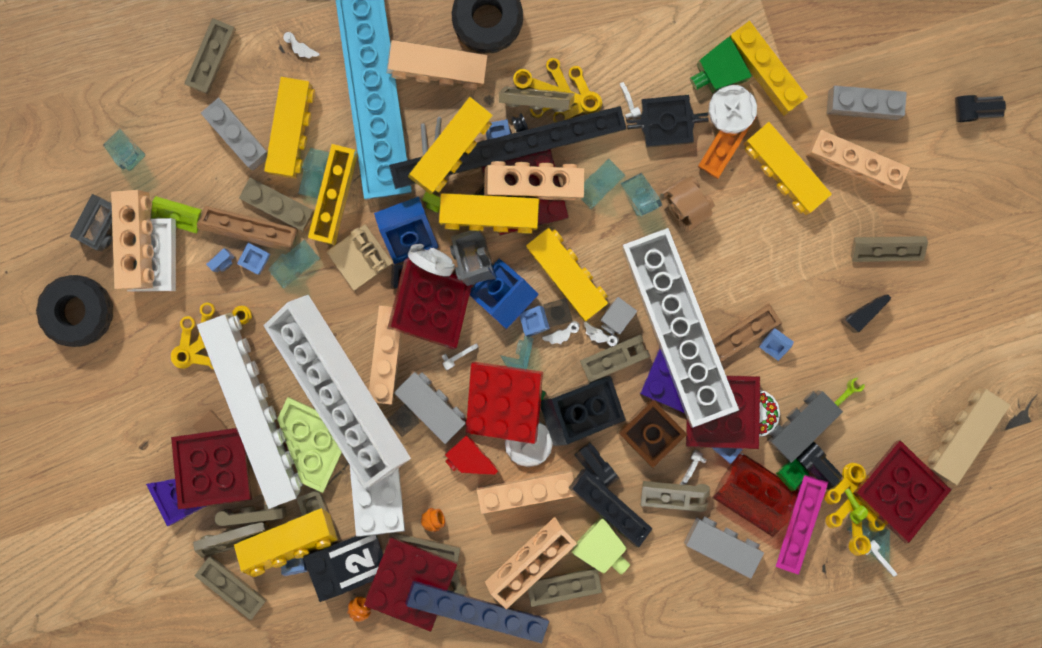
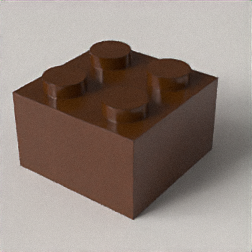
M650 399L617 431L652 468L688 435L654 399Z

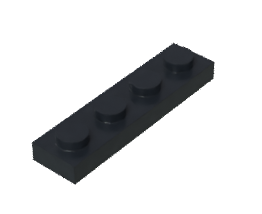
M582 469L569 486V489L635 547L639 548L653 528L586 469Z

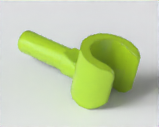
M858 378L849 380L847 389L834 403L839 406L852 393L861 392L865 388V384L855 389L853 384Z
M847 489L845 493L854 509L849 514L850 519L855 524H859L867 517L868 510L864 506L859 505L851 490Z

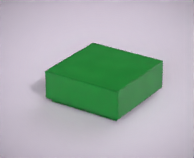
M797 459L792 463L787 461L776 472L790 491L798 488L803 481L804 475H810Z

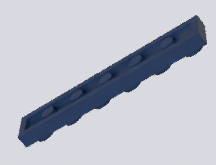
M416 581L412 582L405 603L407 607L541 644L549 624V620L541 616L509 607L505 609L502 605Z

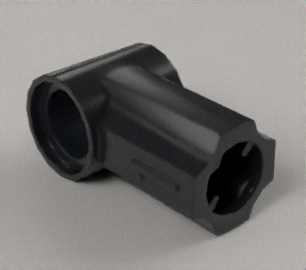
M964 95L955 97L956 122H972L985 118L1004 117L1006 102L1003 96L977 97V95Z
M813 441L796 459L817 479L828 482L826 489L829 490L840 482L843 476L826 458L825 452Z
M590 442L574 454L582 466L605 487L608 488L620 479L609 463L603 460L600 453Z

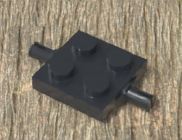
M689 95L641 99V118L626 120L627 130L641 128L644 134L645 148L694 143V123L709 122L708 112L694 114L690 107Z

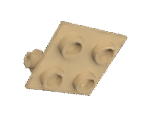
M366 225L354 229L351 235L327 251V254L353 290H356L392 264V261Z

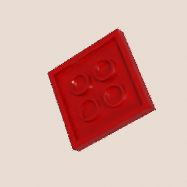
M472 362L466 433L535 444L538 437L543 372Z

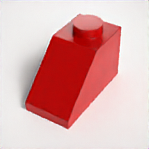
M468 434L445 454L447 457L445 462L453 471L458 469L461 473L495 475L499 472L495 464Z

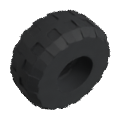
M454 0L451 14L454 31L460 41L471 50L484 54L499 52L509 47L520 33L523 24V9L520 0ZM483 5L495 6L500 10L502 18L494 27H480L473 20L475 11Z
M68 275L55 279L44 288L38 298L36 315L40 328L49 339L63 346L82 347L98 341L108 331L113 319V304L107 290L97 281L85 276ZM78 297L85 305V315L83 320L74 326L68 322L65 316V307L72 298Z

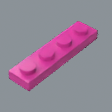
M804 475L775 567L799 575L828 482Z

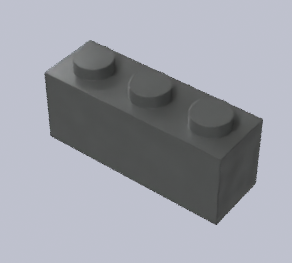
M823 391L810 392L803 400L805 404L800 409L794 408L786 416L788 420L782 426L780 424L777 425L769 433L771 437L767 441L791 463L843 413Z

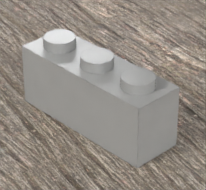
M833 86L828 91L826 114L899 120L905 116L907 92Z
M219 97L201 112L202 116L248 168L254 171L267 159L268 151Z
M414 372L394 393L446 444L466 424L464 420L466 415L457 406L452 408L447 403L449 398L440 389L435 391L430 386L432 381L423 372L420 374Z
M705 516L703 520L696 517L684 544L751 579L764 554L763 551L758 549L760 544L748 538L744 542L737 538L739 535L737 532L727 527L723 531L716 527L717 522Z

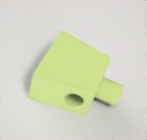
M601 516L571 549L575 556L602 573H605L612 566L622 575L630 566V563L621 556L627 549L626 546Z

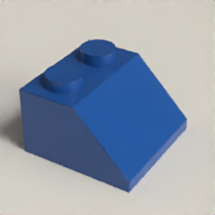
M419 196L374 213L379 231L394 264L409 258L408 252L412 245L423 244V249L425 250L439 248Z
M499 258L493 264L496 279L476 283L471 288L470 296L507 329L539 294Z

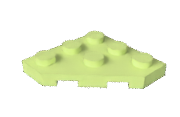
M287 397L277 419L285 436L287 447L292 460H294L301 483L323 493L342 451L314 408Z

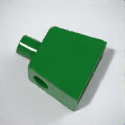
M729 36L698 61L697 67L700 72L690 77V81L695 90L708 85L711 92L716 93L722 87L745 83L752 75Z

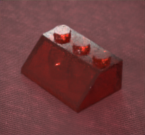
M740 452L719 481L712 498L768 535L774 537L788 523L800 490L790 491L776 474Z

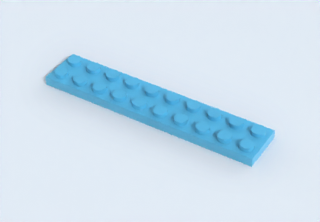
M336 0L364 199L412 193L411 186L395 189L389 170V165L407 161L396 78H392V74L386 73L390 36L385 1Z

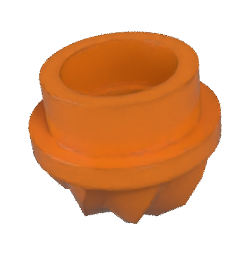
M429 508L427 512L422 514L421 525L425 530L437 532L445 526V518L441 509Z
M356 597L348 604L347 613L353 621L362 622L370 616L371 608L363 606L366 598Z

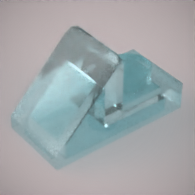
M121 129L103 144L114 162L122 170L125 168L128 171L132 170L145 157V153Z
M310 148L302 165L304 172L298 194L318 199L329 152Z
M608 159L584 182V198L581 200L592 210L625 177V174Z
M642 173L620 183L637 216H643L663 206L659 196Z
M303 240L291 252L282 254L268 270L282 288H285L321 258L309 243Z
M524 336L523 341H518L516 354L520 355L519 359L500 355L506 366L527 369L534 338Z
M852 525L847 529V531H848L851 535H852ZM862 525L863 535L870 542L876 541L880 546L878 552L889 564L890 530L884 528L871 539L873 534ZM870 552V554L879 562L874 553Z

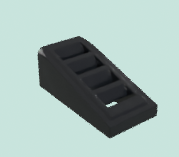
M888 294L879 296L843 317L840 321L853 333H858L882 310L892 297Z

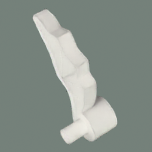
M291 32L284 34V40L292 44L294 53H297L299 57L310 59L312 56H319L318 52L310 49L304 43L297 42Z
M624 82L619 83L630 113L625 115L626 119L631 117L633 120L640 118L641 112L638 107L634 108Z
M572 321L566 329H559L552 334L543 336L542 339L549 341L551 344H561L563 341L568 340L571 332H578L580 325L577 321Z
M587 321L584 322L586 334L590 336L591 340H595L597 343L607 341L610 346L618 344V336L606 335L601 329L594 327Z
M477 343L450 359L444 354L442 356L444 360L442 364L445 369L455 366V360L478 348Z
M693 451L690 457L693 462L680 485H685L688 482L699 461L706 462L707 459L703 458V454L699 451Z
M875 540L871 541V549L866 555L873 552L879 562L893 577L898 575L878 552L880 546Z

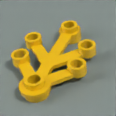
M550 58L546 62V69L553 75L557 86L532 78L531 73L526 69L516 71L513 76V82L517 88L574 93L570 90L560 69V62L556 58ZM555 62L558 67L552 70L548 66L549 63ZM572 66L568 72L570 80L575 81L580 94L575 93L574 103L577 105L564 112L556 111L553 115L554 123L557 122L555 117L558 114L563 115L564 120H567L581 113L587 115L598 112L602 107L601 97L596 92L589 91L582 76L583 71L579 66ZM578 70L580 76L575 78L571 75V72ZM524 76L527 78V83L520 84L518 79ZM593 100L595 103L594 107H587L586 101ZM544 107L538 115L534 114L533 109L530 108V113L534 118H541L544 112L552 108Z
M206 302L200 306V313L202 314L201 323L212 319V315L216 310L214 304ZM205 305H209L212 308L210 314L204 312ZM241 305L234 308L232 311L233 316H237L239 311L245 313V318L240 320L241 325L250 322L252 311L249 307ZM191 316L183 317L180 321L182 328L180 345L171 352L172 363L181 369L188 368L195 363L207 365L214 370L208 356L196 354L203 348H206L200 332L198 340L190 345L191 332L196 326L195 319ZM186 319H190L192 321V326L190 328H187L184 325V321ZM181 352L185 353L187 356L185 361H181L179 359V354Z
M849 463L844 466L842 470L843 479L834 489L828 490L824 494V500L827 504L833 505L841 500V494L847 488L852 493L866 478V471L862 465ZM831 493H832V494L834 495V497H835L834 500H832L831 497H830V494H831ZM854 495L859 505L864 506L868 510L866 518L869 521L868 526L873 532L883 530L885 524ZM849 499L835 513L826 516L825 522L829 528L834 529L841 526L846 515L854 510ZM832 517L835 518L836 524L832 522ZM851 520L852 539L849 541L848 548L856 556L867 554L871 549V543L863 535L862 521L859 524H855ZM875 521L879 524L878 528L875 525Z

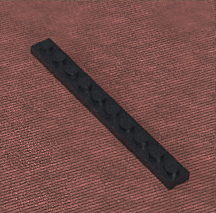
M621 106L477 142L469 154L464 152L459 158L462 164L454 174L491 165V162H504L624 131L627 128ZM422 157L389 165L395 189L417 184L408 175ZM449 171L446 176H450V175H454V174H453L451 171Z

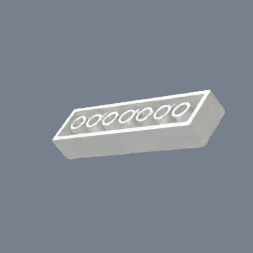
M669 228L624 244L622 248L690 427L694 428L738 411L739 408Z
M306 295L286 303L263 326L361 484L366 489L386 478L411 458L310 296Z
M231 312L198 324L197 327L268 509L296 499L303 484L298 473H294L292 468L294 460H292L290 452L286 451L283 442L286 441L281 428L277 429L274 422L277 419L273 406H268L266 397H268L266 387L263 383L260 384L257 375L260 374L255 361L251 362L248 352H251L249 343L246 338L242 339L239 330L242 329L238 316H233Z

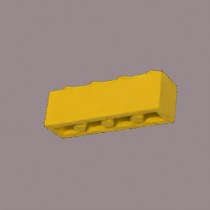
M750 20L730 35L748 70L783 116L808 98Z
M280 77L264 170L268 174L297 179V173L301 174L303 159H300L301 150H305L307 144V136H304L305 127H309L311 121V112H308L309 103H313L315 98V89L312 88V84L309 81Z
M469 97L408 177L429 194H432L434 190L439 193L448 182L444 179L448 172L451 171L454 174L462 164V161L459 160L464 152L469 154L476 146L477 142L474 140L479 133L484 135L490 128L492 123L489 120L493 115Z
M770 122L765 124L744 143L746 153L752 159L756 158L762 164L760 168L769 178L772 176L776 180L778 190L785 196L789 195L793 200V207L800 214H810L832 195Z
M331 144L308 238L334 246L336 244L358 157L355 149Z
M441 193L439 223L445 225V229L459 230V226H469L471 231H484V227H493V232H508V228L518 229V233L532 234V230H537L539 199Z
M547 228L528 243L526 248L585 322L608 304L605 300L608 298V295L600 286L596 288L591 282L593 276L585 267L581 269L576 263L579 260L570 248L568 250L564 248L561 244L564 241L561 235L556 230L551 231Z
M320 508L234 544L241 572L256 577L264 574L265 570L269 568H278L286 565L288 560L303 558L312 550L325 549L338 539L330 513Z

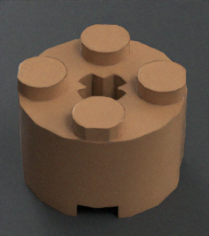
M693 176L682 178L660 194L661 201L666 199L669 205L665 210L679 228L683 225L686 227V233L712 216V208L715 206L709 195L706 194L704 196L699 189V182Z

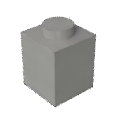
M617 297L600 319L604 323L601 327L611 335L615 332L621 334L637 310Z

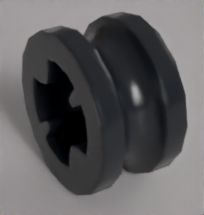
M522 113L517 118L511 117L516 132L528 130Z

